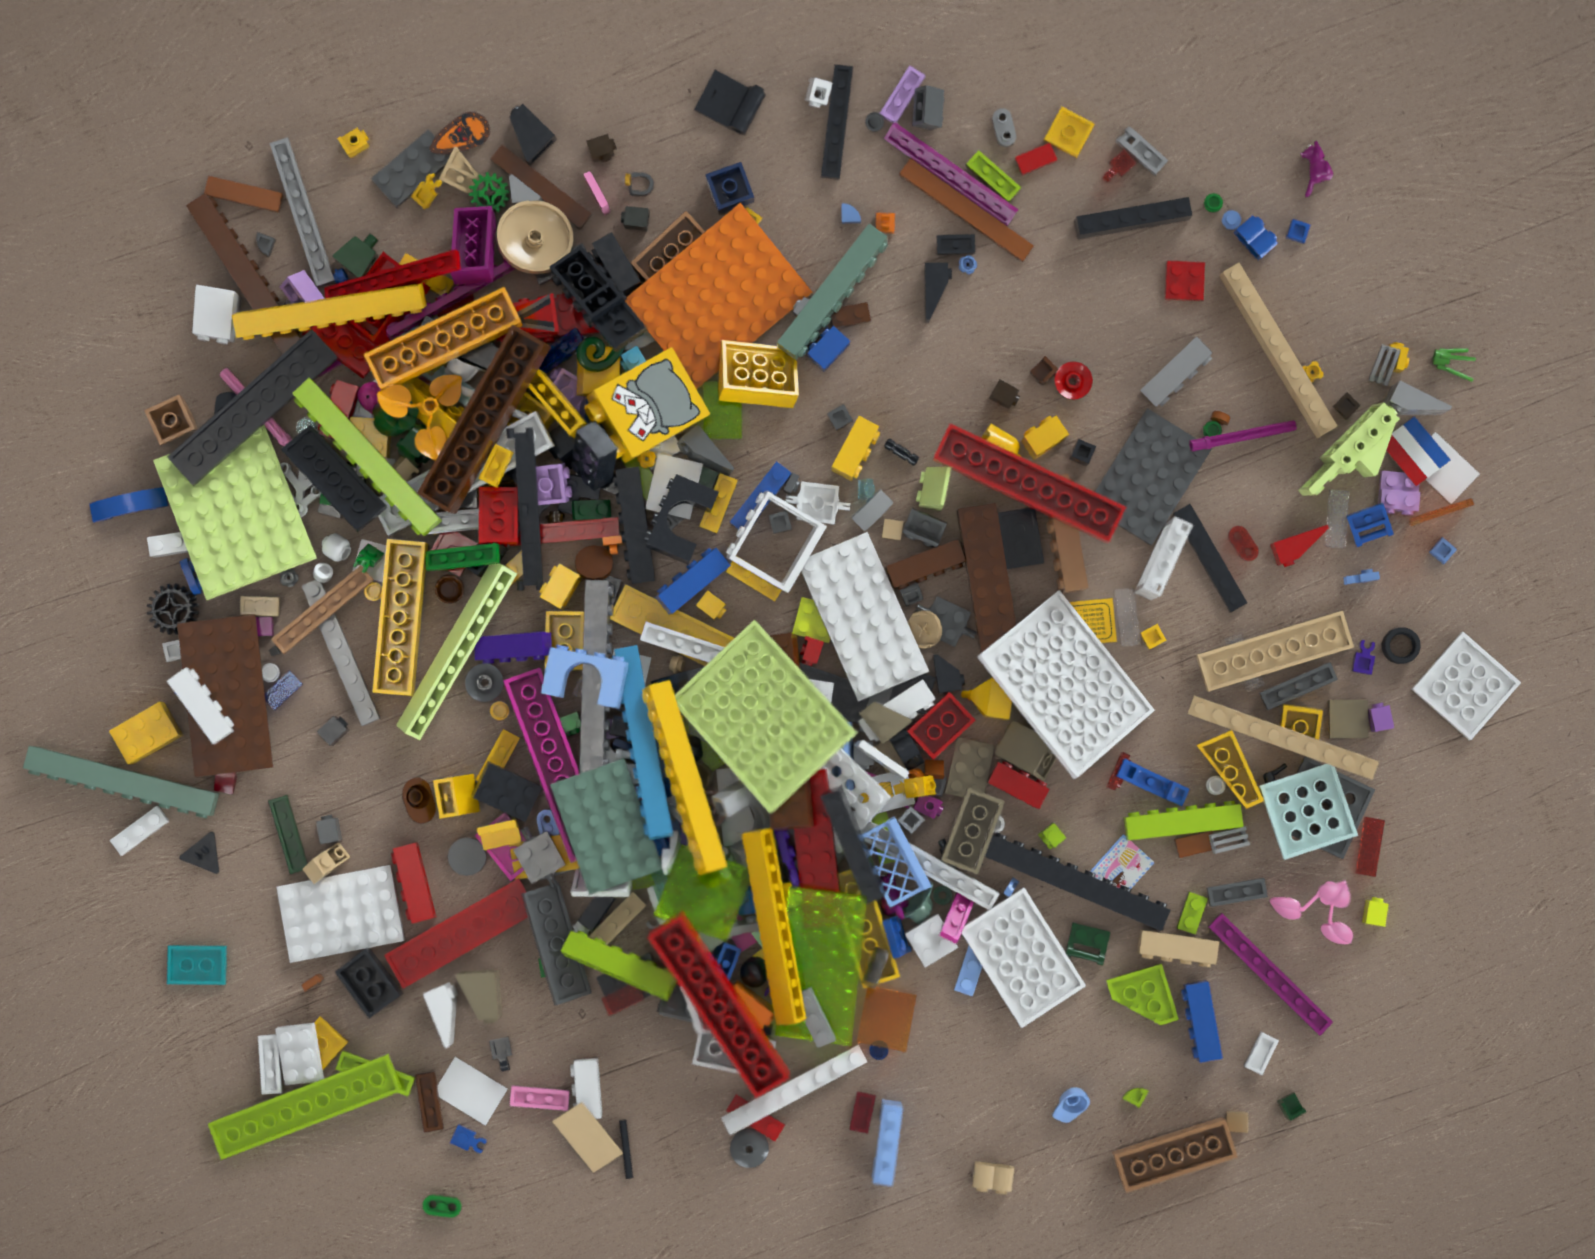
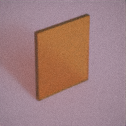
M873 986L867 987L857 1042L859 1044L863 1043L901 1051L902 1053L906 1052L917 995Z

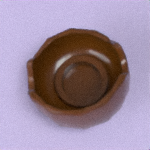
M445 575L436 582L435 594L444 603H456L464 595V585L461 579L455 575Z

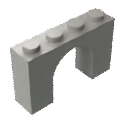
M741 780L712 796L717 814L729 817L744 807L750 806L754 813L752 830L770 828L769 811ZM772 830L776 848L778 846V842L775 836L774 830ZM742 840L729 847L734 863L746 868L748 865L746 863L745 849Z

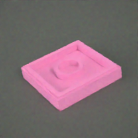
M588 171L584 174L586 183L605 216L610 213L609 205L592 173Z

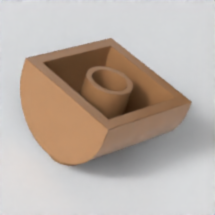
M181 395L172 397L144 410L160 446L197 430L193 415Z

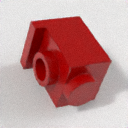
M806 636L804 641L808 643L802 646L800 655L803 658L801 663L812 667L813 664L817 665L824 642Z

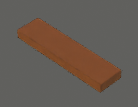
M208 176L204 191L209 197L213 196L214 198L278 213L283 198V193L211 176Z

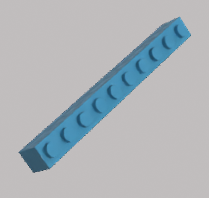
M638 646L614 649L615 655L613 656L622 657L624 662L629 663L621 704H625L626 711H622L624 723L628 722L629 729L626 730L627 740L632 742L633 747L629 749L630 757L636 763V767H633L634 778L639 779L640 786H636L638 798L642 797L643 805H640L641 816H645L647 824H643L645 836L649 835L650 840L673 836L653 724L648 718V708L642 698V689L646 687Z

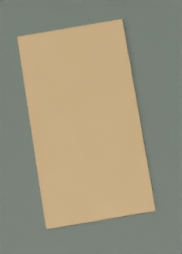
M583 1102L552 1121L593 1173L623 1154Z

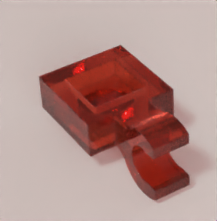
M1122 150L1109 162L1112 168L1102 178L1108 183L1116 174L1123 177L1136 165V162L1125 150Z

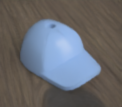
M1077 1087L1070 1088L1060 1096L1059 1104L1052 1116L1061 1122L1069 1123L1088 1108L1090 1099L1082 1089Z

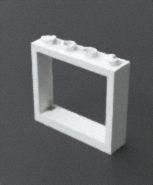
M764 491V493L758 495L755 501L757 505L754 510L751 509L748 512L745 526H741L737 531L736 536L738 538L735 543L729 545L726 551L728 553L726 558L782 591L789 593L827 526L774 494ZM767 500L813 526L812 531L782 583L736 556Z
M1177 517L1165 523L1134 593L1149 600L1161 596L1192 528V524ZM1160 585L1161 588H1160V590H1159V592H1158V591H1156V590H1157L1158 586Z

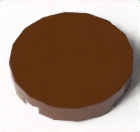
M587 546L577 554L575 568L583 579L604 580L611 573L613 558L610 552L601 546Z

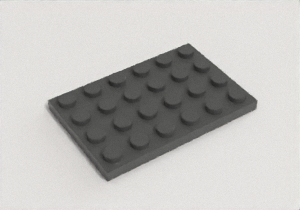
M1147 408L1095 492L1125 506L1126 509L1118 526L1151 546L1212 448L1191 451L1189 441L1196 438Z

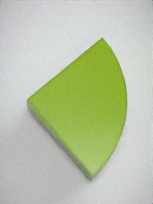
M1133 1088L1127 1091L1122 1098L1140 1108L1149 1091L1144 1088Z

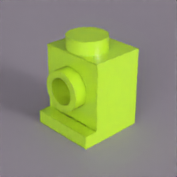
M1051 823L1038 834L1049 850L1053 847L1055 848L1066 839L1055 823Z

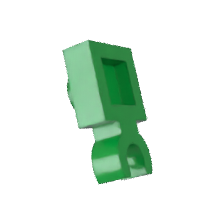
M368 543L359 552L353 566L362 565V572L365 573L369 566L374 568L383 558L384 553Z

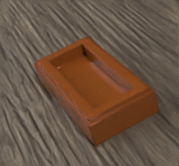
M1213 831L1174 839L1179 858L1211 851L1209 835L1213 834Z

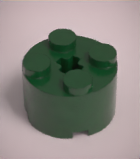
M379 402L372 410L375 428L381 434L388 437L399 436L413 427L419 414L417 407H408V412L404 417L395 418L388 415L381 408Z
M415 423L413 427L408 429L409 433L405 438H401L397 442L396 447L398 448L399 455L407 458L416 468H420L419 464L421 462L426 464L430 458L417 450L414 441L417 432L427 428L423 424L417 425Z

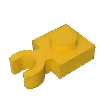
M434 173L427 175L426 182H420L411 196L423 209L429 208L437 196L434 189L442 184L441 180H436L433 183Z

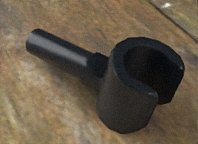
M1284 763L1277 769L1263 775L1265 784L1275 781L1274 775L1287 768V765Z

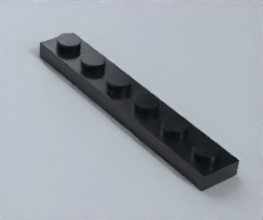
M834 64L821 178L840 180L853 66Z
M1191 503L1174 512L1173 515L1192 524L1187 539L1228 611L1231 613L1247 604L1245 597Z

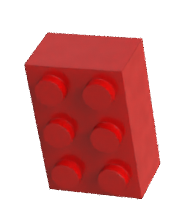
M949 692L907 732L925 753L934 760L976 720Z

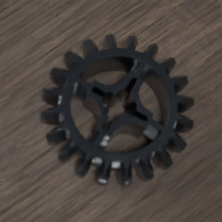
M169 583L166 586L167 590L164 586H160L161 593L155 590L153 593L156 597H149L153 604H147V607L152 608V611H148L147 615H153L149 621H156L153 627L156 629L160 627L161 633L167 630L168 635H172L173 631L175 635H178L177 624L180 620V614L187 611L185 618L179 623L197 621L193 615L199 614V611L194 610V608L199 607V604L193 603L197 597H190L192 592L191 590L186 591V586L183 585L180 588L179 584L175 583L174 587H172ZM174 594L181 595L187 604H178ZM166 596H168V598H166V605L164 607H160L162 600ZM172 605L175 607H179L176 611H174L175 613L166 610H170V607L172 608ZM160 614H167L172 621V625L165 623Z

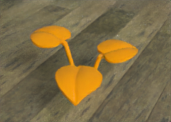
M443 375L435 378L429 386V392L435 398H426L422 403L409 404L411 394L407 388L401 385H393L377 393L381 408L392 417H404L408 412V407H420L421 413L428 416L427 429L418 431L414 442L421 454L434 461L446 442V435L439 426L430 429L432 414L438 409L437 400L445 407L453 406L459 401L462 377L458 375Z

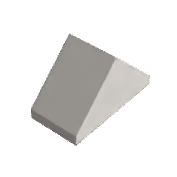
M511 174L509 176L513 205L523 201H543L541 196Z

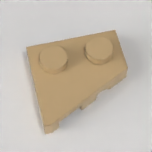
M454 146L439 180L467 194L472 193V190L468 187L474 186L473 179L479 180L478 173L460 150Z

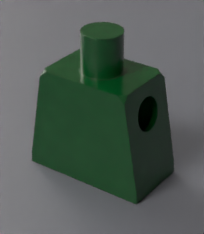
M369 234L364 241L354 236L335 252L332 257L357 278L365 276L378 258V254L372 248L379 240L372 234Z

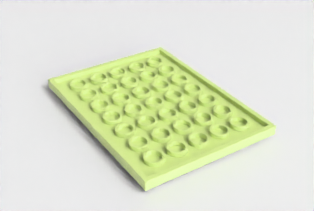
M265 425L260 427L195 486L167 458L168 455L153 460L206 600L317 559Z
M755 620L675 694V699L681 713L769 813L775 811L857 734L852 726Z

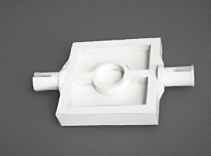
M802 481L798 496L786 495L785 500L787 503L796 504L797 509L820 523L833 525L835 524V516L838 509L850 511L851 503L839 502V486Z

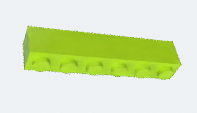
M1234 800L1223 802V806H1216V803L1204 804L1205 808H1197V805L1185 806L1186 810L1178 811V807L1166 808V812L1159 813L1158 809L1148 810L1146 815H1140L1139 812L1128 813V817H1123L1126 840L1244 827L1241 804H1235Z
M571 930L561 950L565 957L666 1001L669 1000L677 980L668 968L662 970L652 961L639 960L640 957L633 953L625 954L617 946L612 945V947H609L601 939L595 938L593 940L588 938V935L578 930L576 933Z

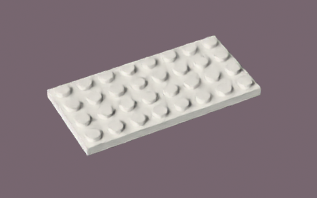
M868 532L809 556L801 573L858 702L929 672Z

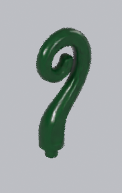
M589 336L579 343L576 352L577 360L586 370L601 372L610 368L618 360L626 346L617 352L612 348L604 360L592 362L587 357L586 351L588 346L591 344L596 346V351L592 356L594 359H599L605 353V345L600 338Z

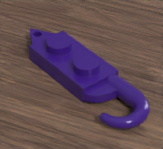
M789 830L774 831L783 863L787 865L791 884L794 888H798L799 877L793 858L796 854L793 846L789 845Z

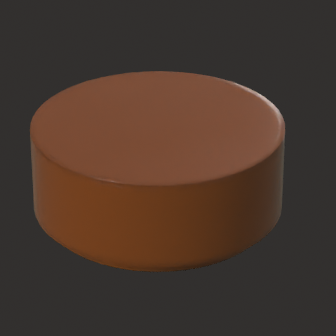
M1213 411L1210 417L1212 421H1216L1221 425H1228L1231 419L1228 414L1221 411Z

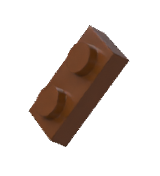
M868 302L841 307L837 313L834 312L831 315L833 326L840 328L871 322Z

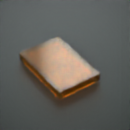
M1466 499L1413 517L1409 520L1410 526H1414L1466 509L1475 504L1473 499Z

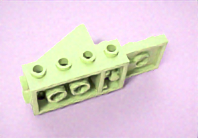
M1385 403L1373 404L1319 458L1324 465L1298 491L1303 496L1318 495L1325 488L1323 485L1327 481H1332L1338 474H1349L1354 469L1363 477L1376 476L1382 464L1395 424L1400 419L1397 416L1396 410Z

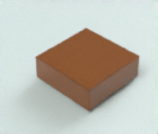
M925 760L924 776L944 779V760Z
M316 974L302 984L304 991L311 989L324 980L323 976Z

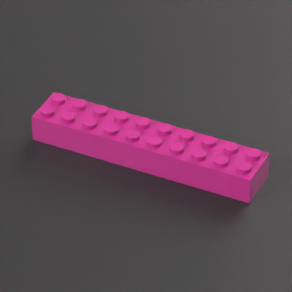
M539 667L503 681L569 861L573 863L577 860L550 784L580 773L551 695L541 693L544 677Z

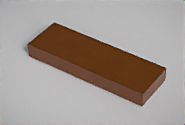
M435 1071L416 1074L415 1079L424 1133L443 1130L444 1125Z

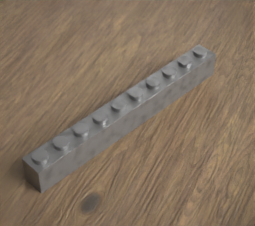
M585 580L583 650L587 651L586 654L594 656V652L606 654L605 658L608 659L609 654H612V643H609V635L613 634V624H610V616H613V604H610V597L614 596V585H611L609 580ZM588 663L583 664L580 773L609 764V759H606V751H609V739H606V733L610 731V720H607V712H610L611 707L598 705L602 678L599 670L594 665Z

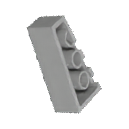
M1196 336L1140 391L1156 407L1159 404L1163 406L1170 399L1168 395L1172 391L1177 393L1184 386L1182 382L1187 377L1189 379L1193 378L1198 373L1196 369L1201 364L1205 366L1212 359L1210 355L1213 352Z

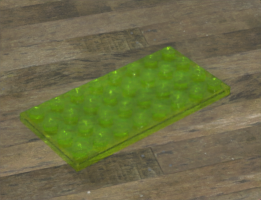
M790 886L787 915L801 991L812 988L836 1037V1040L831 1043L851 1046L867 897ZM804 1020L797 1024L776 1025L775 1036L814 1041Z

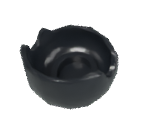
M750 957L742 964L740 978L744 984L752 988H758L768 980L765 960L760 957Z

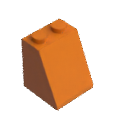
M736 980L733 987L761 1028L764 1025L768 1027L774 1019L773 1006L739 980Z

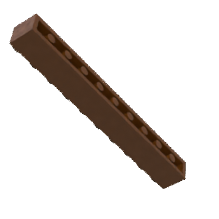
M204 193L187 204L186 207L253 310L280 306L278 304L280 299L274 291L270 292L267 287L270 285L264 275H259L257 270L260 268L254 259L250 261L247 254H249V251L244 244L240 245L237 241V238H239L238 234L226 224L229 222L223 212H218L216 207L219 205L213 196L209 198ZM298 328L291 329L292 332L280 334V331L273 332L271 338L282 355L301 339L298 335L301 331Z

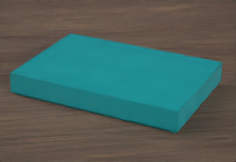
M168 945L167 984L226 985L227 946Z

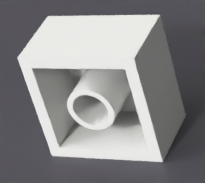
M938 913L905 932L907 939L924 967L929 966L958 948L957 944L939 936L943 921Z

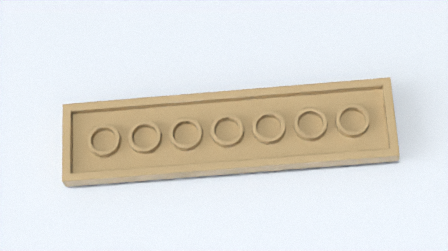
M1339 611L1196 655L1206 690L1209 692L1353 648L1354 645L1344 613Z

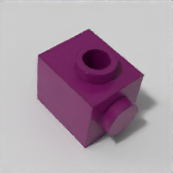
M922 796L917 798L913 809L934 819L935 816H940L944 807L941 806L942 801L932 796Z

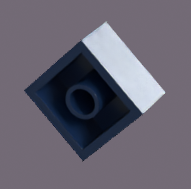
M742 162L705 174L707 185L719 215L731 211L739 203L743 206L754 203V195Z

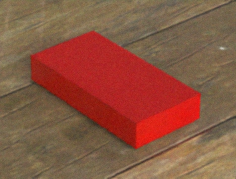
M1048 143L1016 156L1015 161L1021 175H1025L1056 162L1057 158L1051 144Z

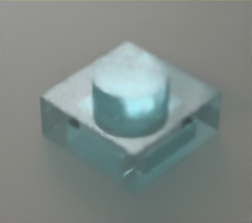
M873 479L858 480V499L866 500L873 498L875 492Z

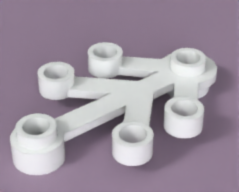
M281 463L282 470L284 466H287V470L283 471V473L296 489V497L293 494L292 496L296 506L299 505L300 507L298 511L302 518L308 511L307 506L317 497H320L321 493L316 494V488L313 486L311 493L304 498L305 491L313 484L306 479L300 470L297 478L290 464Z

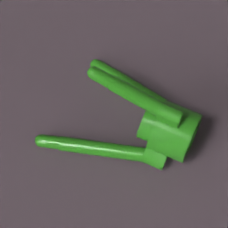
M1435 349L1433 364L1437 365L1436 369L1445 370L1471 382L1474 380L1463 373L1445 366V364L1449 365L1450 359L1475 361V357L1451 355V353L1468 352L1469 349Z

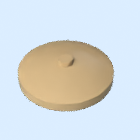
M523 201L513 205L503 214L497 227L496 241L502 257L512 267L529 274H544L551 272L549 266L571 252L573 230L567 217L557 207L543 201Z

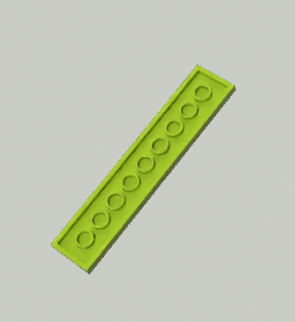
M386 1054L209 1122L208 1127L219 1156L223 1160L402 1091L390 1056Z

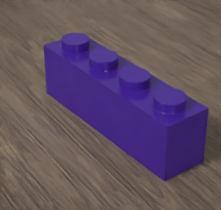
M551 632L481 636L474 647L475 660H482L483 664H493L494 660H499V663L511 662L512 658H516V661H528V657H533V660H545V656H549L550 647H552Z

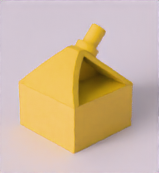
M993 677L974 689L961 692V697L972 701L983 717L1002 720L1010 719L1012 700Z

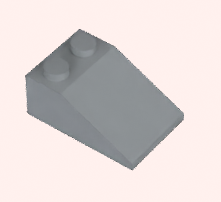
M1402 381L1391 386L1383 402L1387 406L1393 407L1398 415H1442L1452 408L1451 405Z

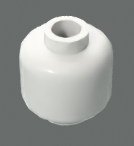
M333 533L323 539L322 552L333 561L345 560L351 552L350 542L339 534Z

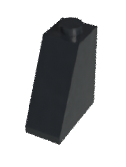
M522 104L520 107L516 106L511 111L509 117L527 164L531 166L557 139L555 134Z

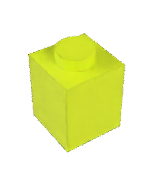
M1372 897L1371 900H1365L1362 923L1385 927L1389 904L1383 903L1384 899Z

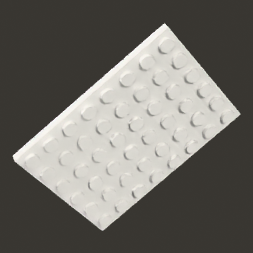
M1060 590L978 656L981 663L1073 779L1079 777L1155 711Z

